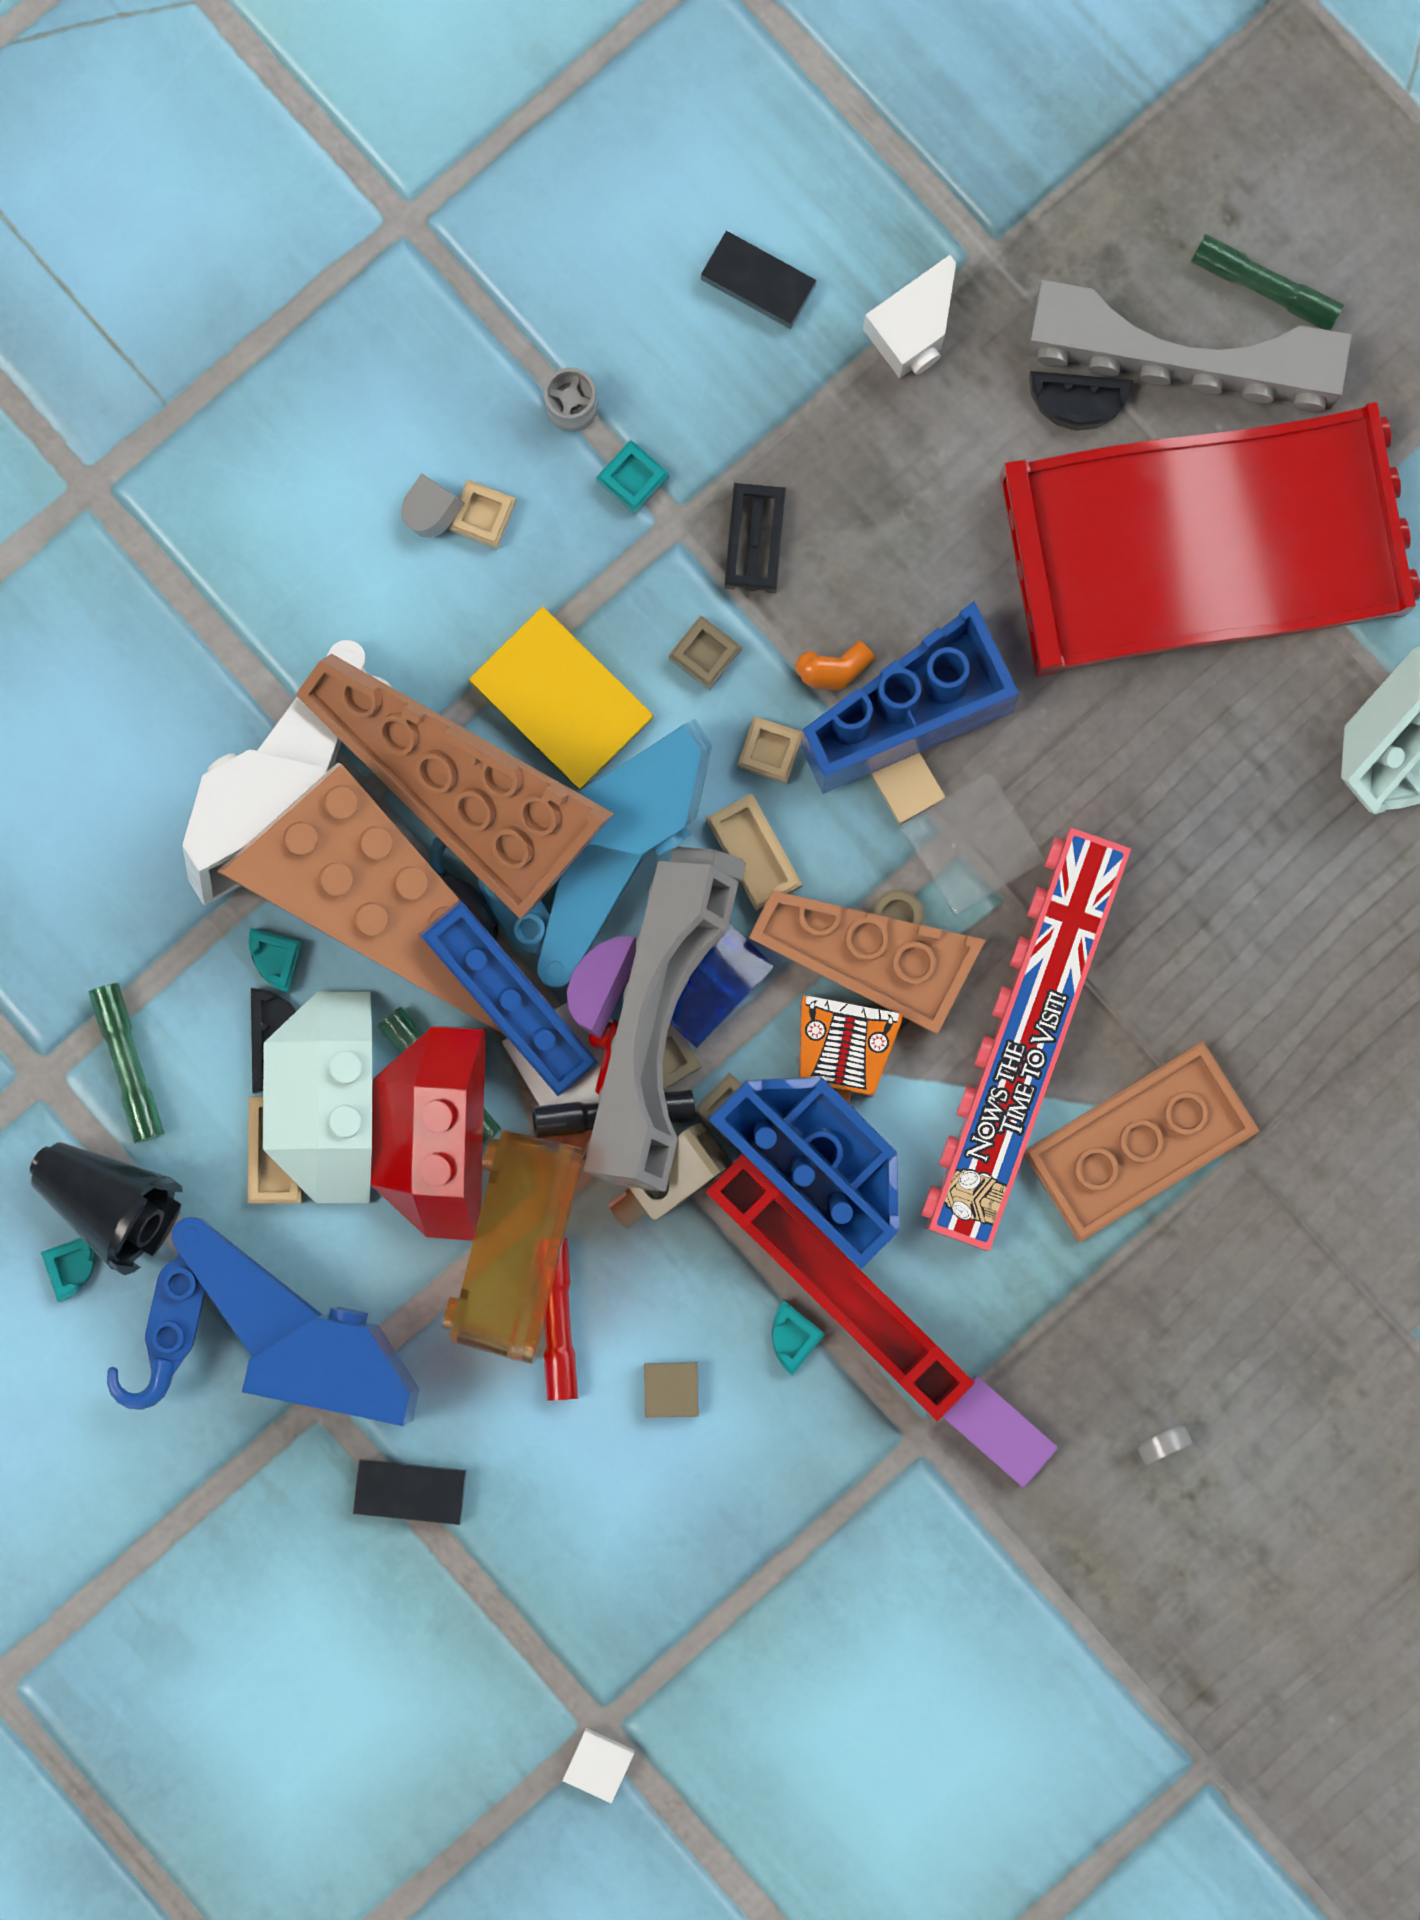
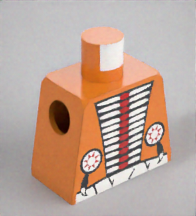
M803 995L800 1005L799 1077L821 1076L849 1104L851 1094L872 1098L876 1092L901 1025L903 1014Z

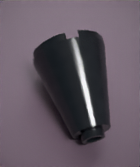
M58 1142L51 1147H43L35 1155L30 1165L32 1187L111 1269L116 1270L122 1275L134 1273L141 1268L134 1261L143 1252L153 1257L168 1237L180 1213L182 1204L174 1200L175 1192L183 1193V1188L171 1177Z

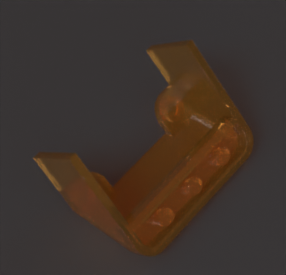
M502 1130L499 1140L489 1138L482 1169L491 1172L459 1298L449 1297L442 1328L451 1330V1342L528 1364H533L539 1360L541 1349L537 1348L582 1164L586 1160V1149L507 1130Z

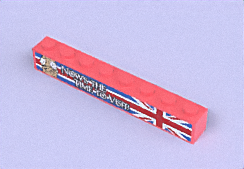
M1072 827L1067 831L1063 840L1054 837L1044 867L1052 869L1046 889L1036 887L1026 915L1035 919L1029 938L1019 936L1009 962V966L1017 968L1011 988L1001 986L991 1015L1000 1018L993 1038L984 1035L974 1061L975 1066L982 1068L975 1088L966 1085L956 1112L957 1116L964 1118L958 1138L948 1136L938 1165L947 1168L940 1188L930 1186L920 1215L929 1218L926 1230L984 1251H990L1131 851L1130 848Z

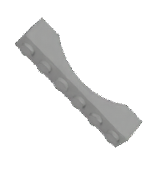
M1041 280L1036 295L1026 355L1036 356L1039 363L1051 367H1065L1070 362L1089 366L1088 370L1102 376L1119 375L1120 371L1140 375L1141 381L1153 385H1168L1171 381L1191 384V389L1199 393L1220 394L1222 390L1243 393L1242 397L1250 402L1271 403L1274 399L1294 402V407L1301 411L1323 412L1325 408L1332 409L1342 395L1352 334L1300 325L1277 338L1248 347L1222 350L1191 348L1161 340L1133 326L1111 309L1092 288Z
M658 861L654 879L649 887L648 904L641 932L636 940L634 962L629 982L624 990V1003L617 1032L611 1044V1057L604 1085L599 1093V1106L592 1135L586 1147V1160L583 1172L612 1185L666 1192L678 1141L668 1115L663 1090V1057L667 1031L677 1001L691 974L707 952L727 933L739 881L711 864Z

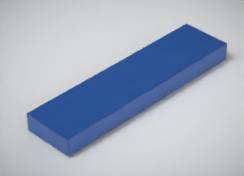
M458 900L419 933L422 939L557 1096L561 1095L598 1063L596 1058L461 900Z

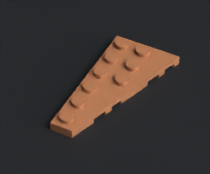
M330 654L319 661L295 694L520 920L534 909L614 815L613 812L334 654Z

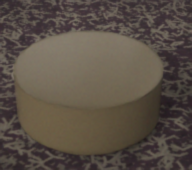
M891 890L884 893L876 900L871 911L873 914L923 925L924 910L921 902L915 895L905 890Z

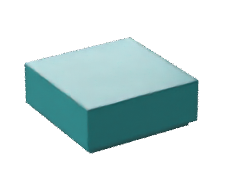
M630 439L598 474L596 482L630 512L636 515L670 478L669 472Z

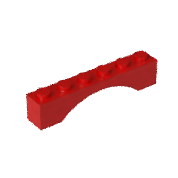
M744 1154L705 1191L937 1422L975 1384L940 1347L885 1295Z

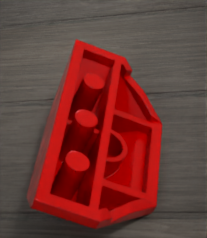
M432 1026L372 1080L370 1185L427 1238L480 1240L486 1029Z

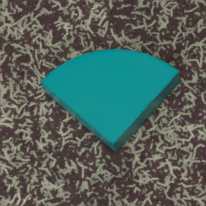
M250 928L249 950L256 969L269 984L283 992L290 993L303 942Z
M82 1238L41 1252L57 1302H63L77 1294L86 1285L94 1271L97 1254Z
M783 1300L773 1320L772 1342L778 1360L786 1371L793 1376L824 1337L825 1333Z

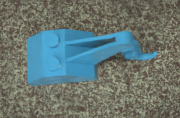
M696 719L683 724L578 792L613 812L614 815L560 877L551 912L543 899H541L534 909L520 920L478 878L481 895L487 901L488 906L512 943L519 949L534 952L538 956L537 973L541 981L547 986L562 987L570 981L573 971L588 953L647 852L653 848L657 856H660L691 835L686 826L697 818L712 750L711 742ZM436 837L430 849V864L433 870L441 876L445 872L442 864V854L447 846Z

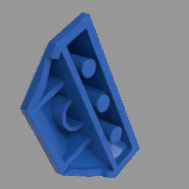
M821 1076L746 1080L708 1117V1120L860 1269L899 1232L897 1151Z

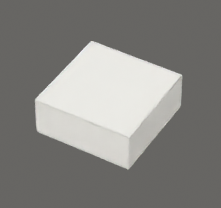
M585 1728L563 1777V1781L612 1804L635 1750Z

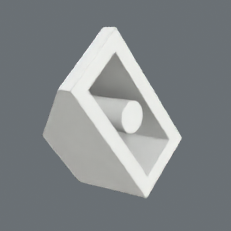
M951 255L944 258L865 315L864 332L899 379L911 370L916 375L924 372L941 357L938 351L942 348L956 267V262Z

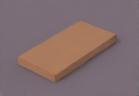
M1204 1041L1027 1148L1024 1152V1157L1076 1241L1081 1242L1260 1131Z

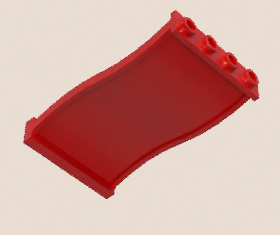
M1378 402L1367 403L1364 407L1277 425L1148 440L1069 453L1026 462L1024 459L1004 463L1000 479L1036 677L1057 674L1061 670L1159 652L1278 637L1394 616V618L1406 616L1416 607L1415 600L1420 598V582L1414 568L1409 569L1405 549L1410 548V529L1406 518H1399L1396 498H1400L1401 482L1397 468H1390L1386 448L1391 446V429L1387 417H1380Z

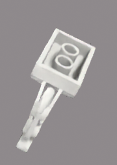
M342 640L331 647L327 656L334 654L366 673L365 652L358 643L351 640ZM372 676L391 687V685L386 680L380 677ZM296 697L257 751L249 749L238 756L233 753L222 756L209 766L207 773L202 775L182 846L188 881L204 906L241 886L217 871L335 765L342 741L298 697Z

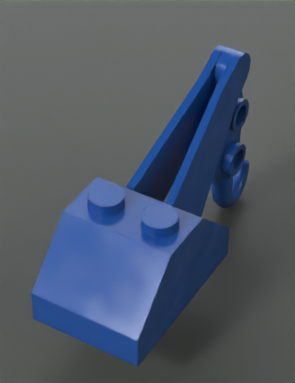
M197 1217L181 1219L174 1226L171 1238L178 1254L174 1261L162 1268L157 1278L145 1332V1342L151 1368L148 1386L139 1393L128 1392L121 1387L118 1381V1369L110 1367L107 1370L106 1383L110 1395L118 1404L128 1409L136 1410L155 1406L165 1397L174 1373L194 1346L205 1293L207 1292L252 1356L248 1361L242 1393L404 1426L414 1418L420 1390L381 1327L366 1323L368 1313L337 1307L330 1308L329 1315H323L210 1226L207 1221Z

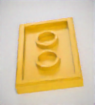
M543 606L468 679L579 791L583 790L654 719V715Z

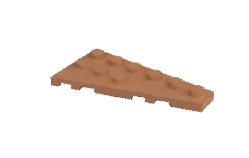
M337 763L217 871L505 1036L419 935V933L453 906L459 898L342 764Z

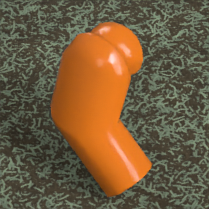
M858 640L840 658L818 656L814 651L805 652L797 659L795 669L802 678V681L811 688L838 691L846 688L876 660V657L863 642Z

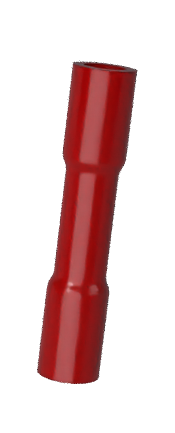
M568 1238L536 1240L538 1280L542 1291L546 1345L544 1351L546 1401L578 1399L576 1354L572 1346L569 1304L571 1279Z

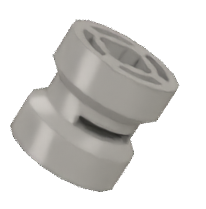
M567 367L557 370L548 378L544 386V400L551 422L561 430L569 432L580 431L589 426L597 414L598 403L593 380L588 374L578 368Z

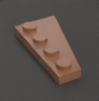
M773 890L748 937L894 1013L903 1014L904 1018L935 1034L939 1033L986 941L981 938Z

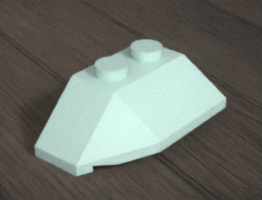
M1420 646L1412 649L1344 727L1341 779L1364 807L1373 814L1420 804Z
M317 991L264 1042L263 1150L316 1204L370 1203L372 1156L371 992Z

